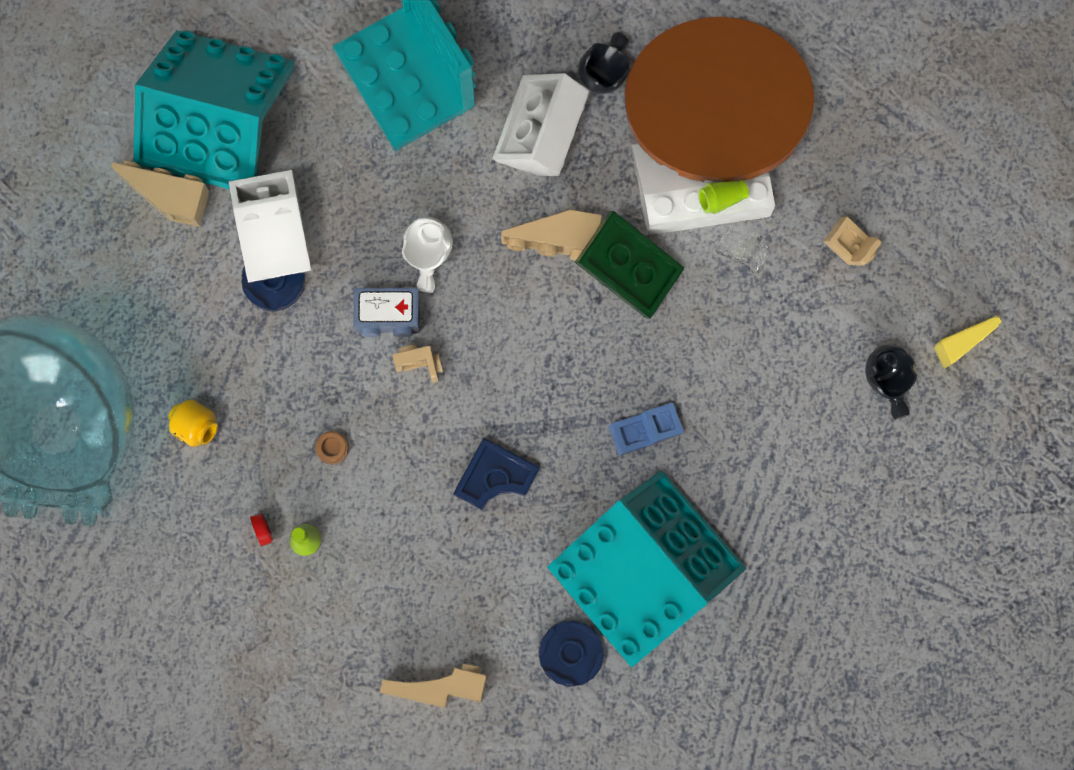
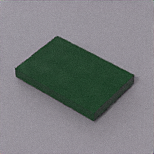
M609 211L574 262L646 319H651L685 268L615 211Z

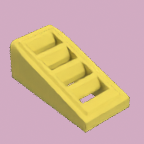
M995 316L940 340L934 349L944 368L950 367L994 331L1001 323L1000 318Z

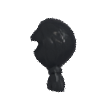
M615 32L611 36L609 45L595 43L581 57L578 65V74L582 83L592 92L600 94L612 93L624 83L630 71V63L621 53L629 41L625 35Z
M887 344L875 349L869 355L865 365V375L872 389L882 397L889 399L891 415L894 420L910 415L909 408L904 402V394L915 384L917 374L913 369L914 359L901 347Z

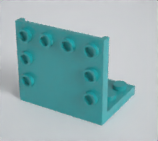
M401 0L402 8L332 46L394 152L475 107L473 90L476 88L473 80L475 73L471 67L474 65L473 59L466 48H459L455 41L458 36L449 21L443 22L439 15L442 11L437 0Z
M176 30L135 84L133 162L150 169H165L173 175L180 177L192 175L202 179L203 183L229 190L230 181L258 176L262 121L292 75L295 61L286 59L278 54L259 52L248 46L240 47L225 43L221 39H210L195 35L190 31Z
M663 470L616 502L547 566L549 571L631 668L704 608L747 569Z

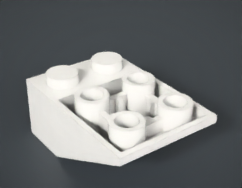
M292 170L230 181L232 206L248 283L311 271L298 191Z

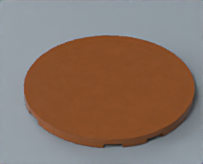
M730 17L699 18L676 25L658 35L647 44L634 61L625 89L627 121L640 147L659 165H665L678 172L679 176L704 182V180L723 182L748 180L763 175L779 166L794 153L795 148L803 137L806 136L814 106L812 79L807 66L798 52L785 39L770 29L747 20Z

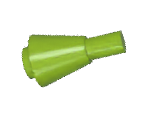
M311 524L297 525L289 535L290 547L298 555H311L320 547L321 534Z

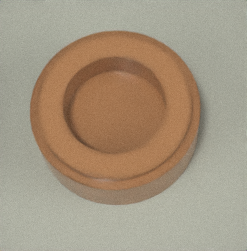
M335 431L323 433L317 439L315 450L317 456L324 463L334 465L346 458L349 447L343 435Z

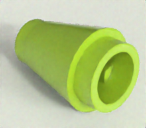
M744 180L706 183L705 187L700 188L698 191L702 210L705 213L711 212L714 215L749 197L748 187Z

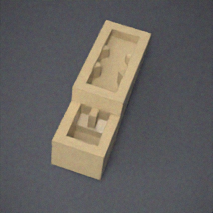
M463 663L461 669L454 668L452 675L433 681L395 682L383 679L380 693L446 708L449 695L481 702L487 676L481 674V667Z

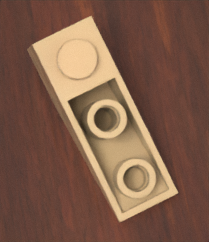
M124 161L123 165L112 162L111 167L116 174L167 219L200 227L210 193L206 185L202 183V179L192 175H184V178L172 176L171 172L161 168H154L153 171L142 169L141 165L130 161Z
M568 210L503 230L501 234L502 244H506L508 249L515 251H525L526 248L535 249L544 256L553 257L557 253L569 255L571 260L576 261L600 226L602 215Z

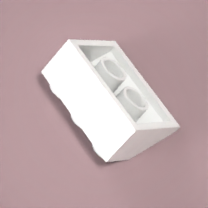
M565 73L523 75L492 159L498 163L537 176H559L581 113L584 110L589 90Z

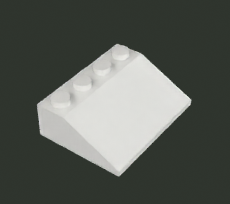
M639 144L632 145L647 236L770 217L775 208L769 172L755 178L744 180L749 191L747 199L715 215L711 212L705 213L699 203V189L704 188L706 183L723 181L704 180V182L679 176L678 172L655 162Z

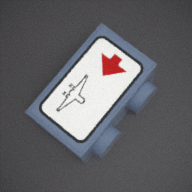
M354 288L353 326L356 333H361L363 337H379L380 333L393 332L395 337H411L412 332H420V294L418 288Z

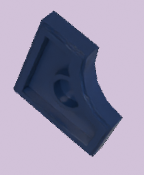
M483 438L458 483L453 496L480 510L490 500L499 495L513 493L525 497L540 467Z

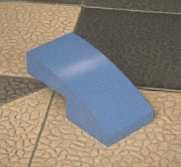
M673 403L644 411L641 415L624 419L608 426L619 456L649 447L684 433Z

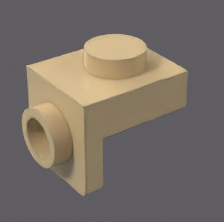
M840 217L823 240L845 263L864 266L872 261L876 256L877 248L882 242L878 237H868L848 217Z
M417 345L404 346L398 349L399 353L392 354L397 373L428 366L432 383L439 382L437 373L443 372L439 354L432 355L430 346L417 348Z

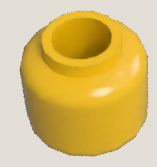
M189 399L181 404L174 405L168 415L170 433L191 447L208 444L218 429L215 413L196 400Z

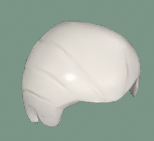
M425 216L416 219L406 229L403 237L402 254L408 264L419 269L418 290L433 293L435 289L434 269L440 266L449 256L453 238L451 231L443 222L434 217Z

